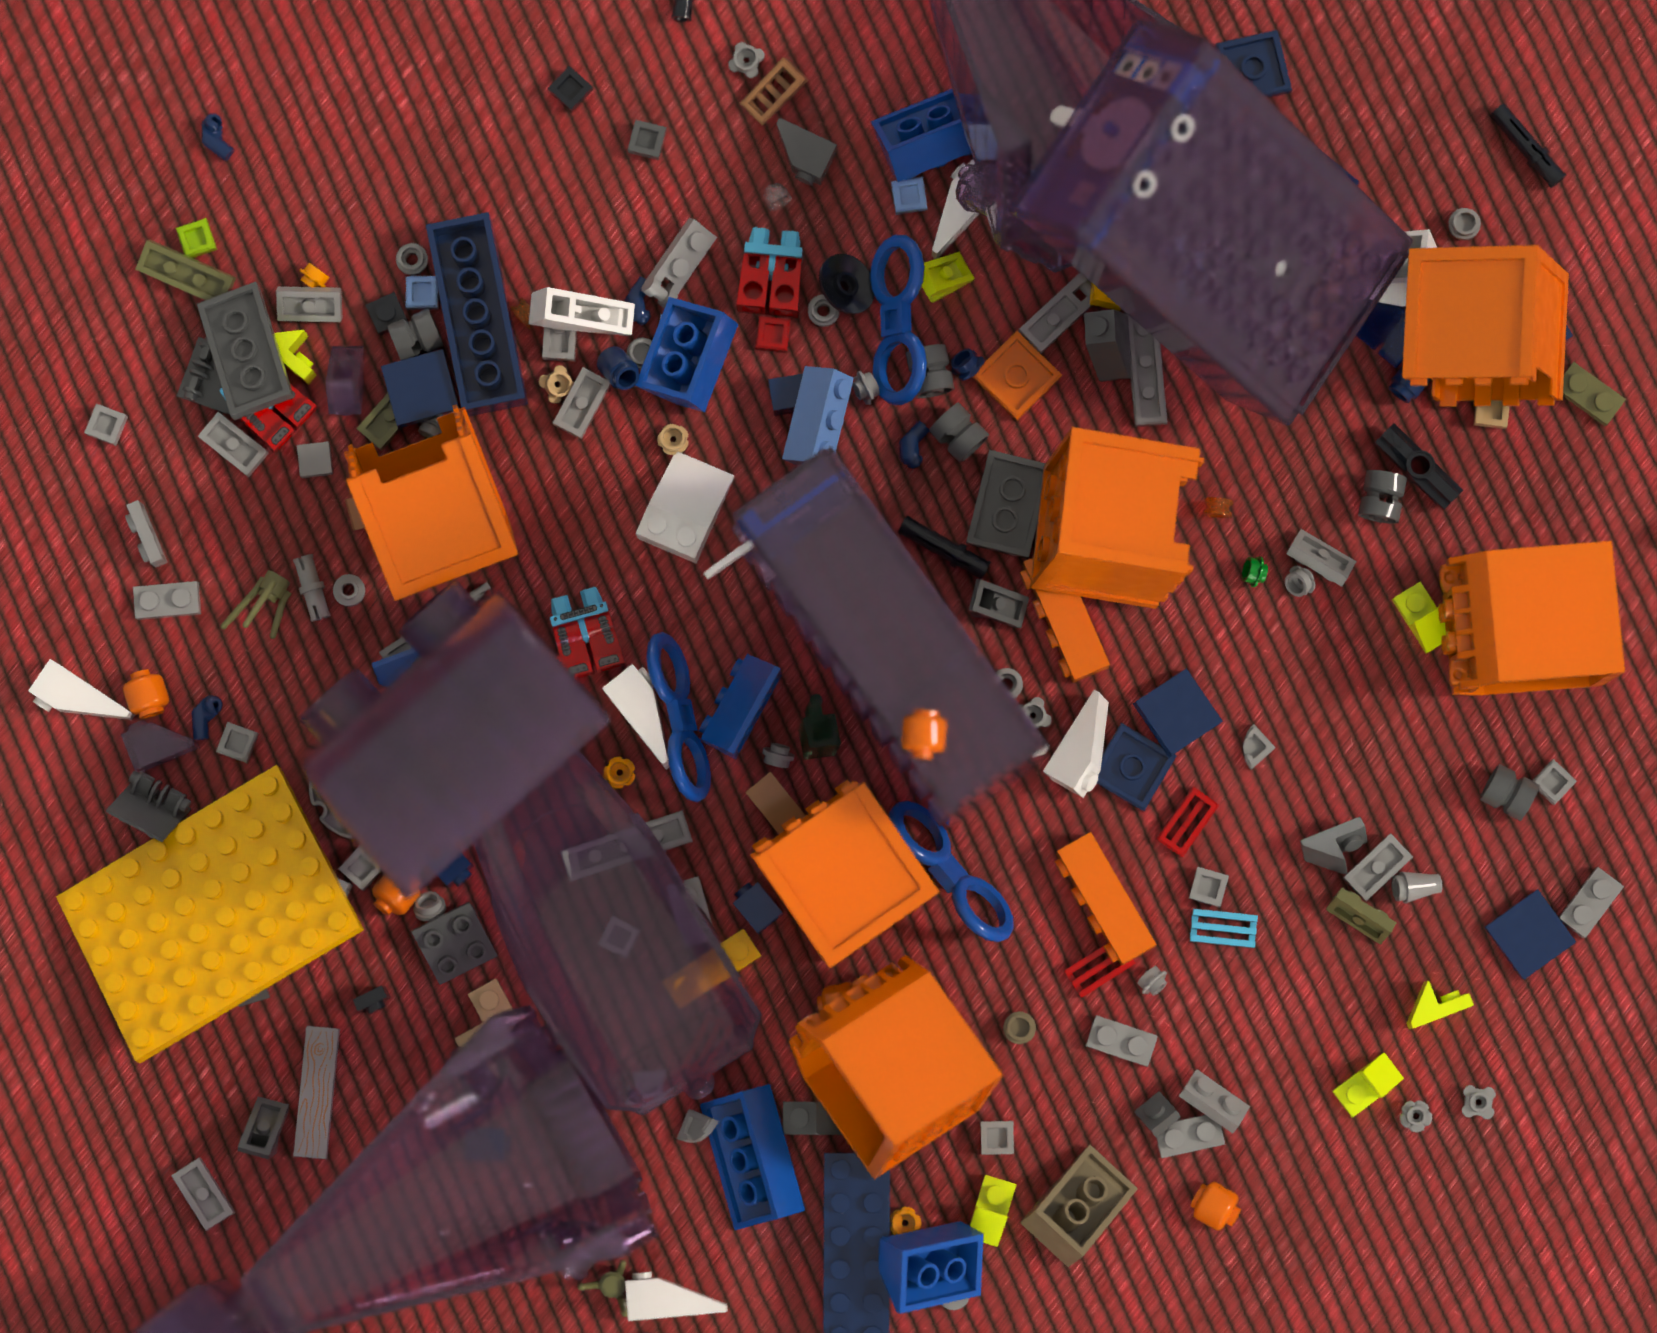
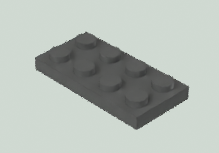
M256 281L197 304L229 413L234 420L294 398L264 298Z

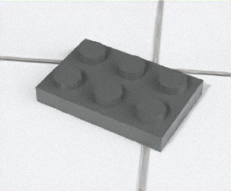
M989 450L966 544L1025 559L1029 558L1038 522L1043 469L1046 463Z

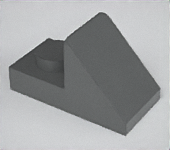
M977 579L969 612L976 618H988L1014 628H1022L1029 597Z
M1357 817L1300 840L1302 855L1306 862L1341 874H1348L1343 852L1355 851L1363 844L1368 843L1365 825L1361 817Z
M257 1097L237 1151L265 1159H270L276 1155L279 1135L288 1115L289 1105Z
M783 1102L784 1134L842 1135L820 1102Z

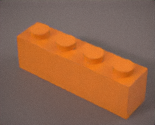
M1033 558L1024 561L1022 565L1024 570L1019 572L1027 590L1030 589ZM1032 589L1037 599L1032 601L1039 619L1045 618L1049 627L1045 631L1048 642L1052 649L1058 648L1062 659L1058 660V664L1064 678L1070 676L1072 682L1075 683L1108 669L1110 663L1081 597Z
M1091 832L1057 851L1056 855L1059 859L1054 861L1063 878L1069 876L1075 887L1071 889V892L1079 906L1084 904L1087 906L1091 913V916L1087 917L1088 922L1096 935L1102 932L1107 941V944L1103 947L1113 963L1118 960L1120 965L1123 966L1157 945Z

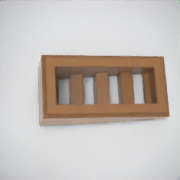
M783 57L740 104L763 126L809 80L787 58ZM784 70L795 80L792 85L780 75ZM774 80L786 90L783 94L771 84ZM765 88L777 99L774 104L762 93ZM756 97L768 108L765 113L752 102Z

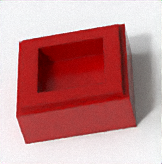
M759 316L755 349L787 353L791 320Z

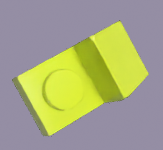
M960 252L925 262L924 279L921 287L929 300L936 302L972 282L975 278Z
M304 330L274 333L284 365L309 385L317 376L311 369L314 363L301 352H298L296 356L294 355L307 339L308 334Z
M1418 582L1392 599L1426 654L1442 644V636L1446 635L1445 623H1440L1438 608L1421 582Z
M1429 980L1424 981L1406 1023L1408 1029H1414L1474 1006L1470 994L1460 995L1459 990L1441 996L1442 1003L1438 1004Z
M1383 1052L1332 1092L1348 1114L1354 1117L1378 1098L1384 1097L1404 1078L1385 1052Z
M988 1175L984 1176L970 1226L984 1233L983 1243L998 1247L1008 1218L1007 1215L1016 1184Z

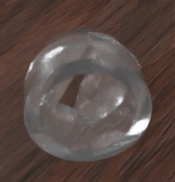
M780 183L770 184L764 191L765 203L771 211L783 208L792 199L787 188Z

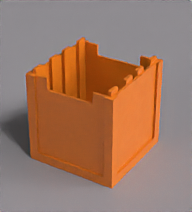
M1538 245L1409 248L1402 377L1405 380H1410L1411 386H1427L1428 378L1433 380L1432 397L1436 402H1440V407H1456L1457 401H1474L1475 407L1491 406V401H1503V406H1520V400H1538V406H1555V401H1563L1569 273Z
M457 404L452 406L453 412L436 418L442 431L440 434L382 456H378L373 442L358 448H354L353 444L348 445V451L344 452L349 469V477L346 478V482L394 601L518 555L510 520L465 407L459 409Z
M1072 427L1044 465L1030 588L1153 609L1159 606V602H1165L1168 598V592L1173 593L1177 589V584L1180 585L1184 581V577L1193 571V566L1189 565L1188 561L1190 545L1175 543L1174 535L1179 486L1184 487L1188 479H1197V469L1204 463V458L1199 457L1200 449Z
M848 779L834 788L838 793L834 797L822 803L817 800L806 807L805 810L808 814L805 817L797 820L793 816L781 825L784 829L782 833L771 840H767L764 836L751 845L755 851L750 854L818 955L829 968L939 893V890L864 782L859 784L857 781L850 783Z

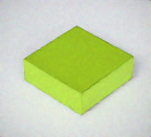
M206 218L176 228L184 255L195 258L217 250Z

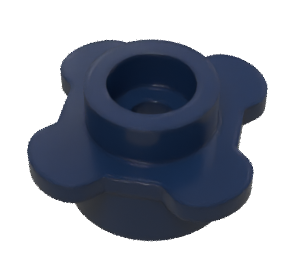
M963 349L953 357L951 372L953 375L958 374L960 380H967L978 373L985 359L982 356L978 357L977 353L971 349Z

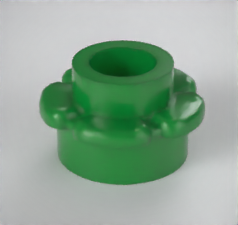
M1248 557L1244 562L1241 578L1243 582L1251 583V587H1256L1259 582L1263 583L1267 577L1268 565L1264 564L1263 557Z

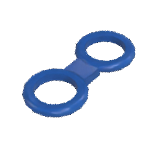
M893 235L883 241L876 250L871 263L870 273L872 292L878 303L881 304V337H884L878 345L874 356L872 374L879 387V396L888 404L899 406L912 401L919 393L924 383L927 369L925 348L919 337L912 333L911 303L921 289L925 266L923 254L917 242L907 235ZM901 248L909 258L910 274L904 290L901 294L893 297L886 288L884 278L885 267L891 254ZM903 343L911 353L912 373L906 386L896 392L888 382L887 363L893 349Z
M659 632L650 638L647 645L646 660L652 685L657 695L666 704L672 729L667 748L669 768L672 778L683 796L693 802H699L707 797L710 790L711 771L706 750L700 738L694 733L698 729L691 699H687L690 693L689 668L679 644L672 636ZM662 648L668 653L674 666L676 675L675 692L669 687L662 671L660 659ZM683 742L689 747L696 764V786L690 782L683 766L681 754Z
M901 801L895 803L889 812L890 821L919 863L931 866L928 868L931 874L948 894L952 892V902L963 923L972 932L985 940L1000 942L1008 939L1014 929V919L1010 907L1003 896L988 882L979 877L971 876L951 854V842L947 831L934 814L915 802ZM904 815L914 817L928 828L934 837L936 852L924 849L911 838L904 825ZM966 890L977 892L992 905L999 919V927L986 924L973 912L966 898Z

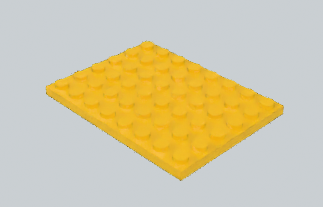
M278 765L273 766L178 823L176 828L163 842L155 838L151 839L56 896L135 1061L138 1063L144 1062L364 931L281 767Z

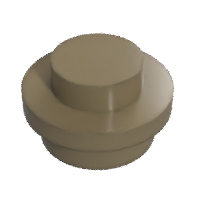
M1014 1012L1006 1018L1003 1031L1010 1042L1025 1044L1035 1035L1036 1024L1029 1014Z

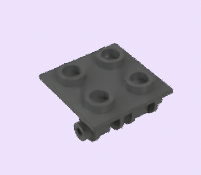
M198 337L177 397L230 415L226 400L219 391L222 386L207 337L205 339Z
M134 770L128 781L130 784L106 809V812L144 832L149 837L163 842L176 828L178 823L191 811L189 807L191 800L187 799L186 794L174 788L170 790L171 786L168 784L162 791H159L162 781L158 780L154 784L155 778L144 771L139 773Z
M470 902L411 930L439 985L498 956Z

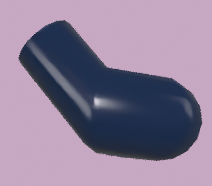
M214 113L209 114L205 117L201 126L202 143L222 160L227 161L235 149L222 140L221 117Z
M639 276L627 294L625 302L635 304L633 322H636L638 325H645L650 320L651 313L645 308L643 299L646 294L641 291V288L646 279Z
M920 420L899 442L900 459L910 469H916L922 464L923 457L919 455L918 443L929 433L928 427Z
M206 696L193 708L191 713L193 740L209 739L208 723L223 708L222 700L218 696Z

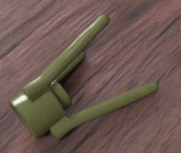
M268 570L264 578L260 576L254 588L221 624V629H226L258 594L260 597L247 615L242 626L247 628L266 600L275 604L277 599H279L270 633L271 639L276 638L286 602L292 594L287 591L290 582L277 573Z
M625 1260L620 1261L616 1271H610L603 1275L600 1281L586 1282L578 1285L579 1290L600 1289L605 1296L609 1298L616 1297L622 1316L626 1317L628 1315L625 1296L623 1295L626 1289V1279L623 1276L626 1267Z

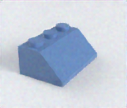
M805 366L782 457L783 460L823 477L829 475L836 455L853 377L833 368Z

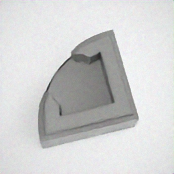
M1255 724L1247 731L1243 741V756L1250 770L1276 748Z
M688 1109L677 1139L687 1143L699 1142L712 1133L718 1124V1120Z

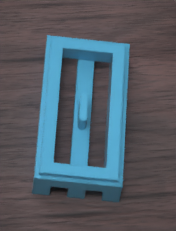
M1192 909L1189 941L1255 948L1258 915ZM1209 917L1250 922L1248 928L1198 922V918ZM1197 929L1249 935L1248 940L1197 935Z

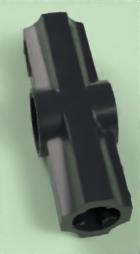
M1395 423L1374 443L1403 472L1407 480L1415 483L1442 511L1463 491L1435 463L1432 455L1417 446ZM1421 460L1424 462L1426 473L1416 474L1413 472L1411 461Z

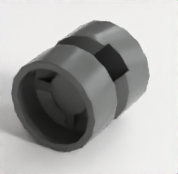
M429 308L413 314L409 322L401 319L387 325L401 360L419 356L420 351L423 350L430 353L444 347Z
M946 345L924 346L927 359L926 377L921 390L915 398H930L955 390L952 373L945 368L949 364ZM908 351L906 359L909 372L912 373V357L910 351Z
M958 402L931 426L929 432L940 444L947 443L949 445L948 452L959 463H962L988 439L990 434L978 422L971 423V415Z
M1367 470L1363 487L1367 495L1361 497L1358 516L1380 523H1399L1402 504L1398 499L1404 497L1407 478L1393 472ZM1379 497L1386 498V502L1379 501Z
M1499 763L1489 777L1479 800L1494 808L1502 805L1504 813L1521 821L1532 805L1540 785L1526 777L1519 780L1516 779L1515 771Z

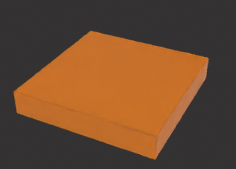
M1016 331L984 362L978 373L972 378L1018 421L1062 377V374Z

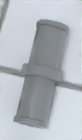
M313 554L293 560L301 584L299 592L300 595L305 597L311 622L331 616L322 590L325 588L323 581L319 580Z

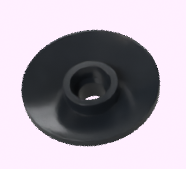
M835 254L824 261L819 271V284L824 297L830 305L838 311L850 315L859 314L868 309L874 300V294L871 287L870 272L860 260L848 254Z

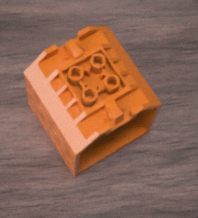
M1612 541L1482 551L1448 558L1446 560L1447 564L1440 566V586L1444 595H1442L1443 603H1440L1438 606L1440 623H1445L1446 635L1442 636L1441 642L1443 655H1448L1449 659L1448 673L1450 686H1457L1451 688L1452 695L1484 696L1599 687L1625 673Z
M906 955L898 961V965L903 970L902 972L894 963H891L870 978L867 974L858 978L851 984L853 989L842 995L839 991L830 996L824 1002L826 1006L819 1013L812 1014L797 1023L795 1028L801 1040L796 1034L789 1041L803 1079L874 1180L978 1112L1003 1076L932 974Z

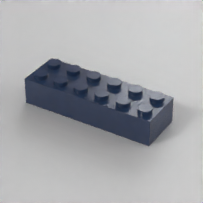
M489 212L427 224V235L461 408H466L468 416H474L528 405L493 223Z
M824 1153L823 1333H889V1293L879 1272L880 1238L890 1236V1170L874 1180L856 1153Z

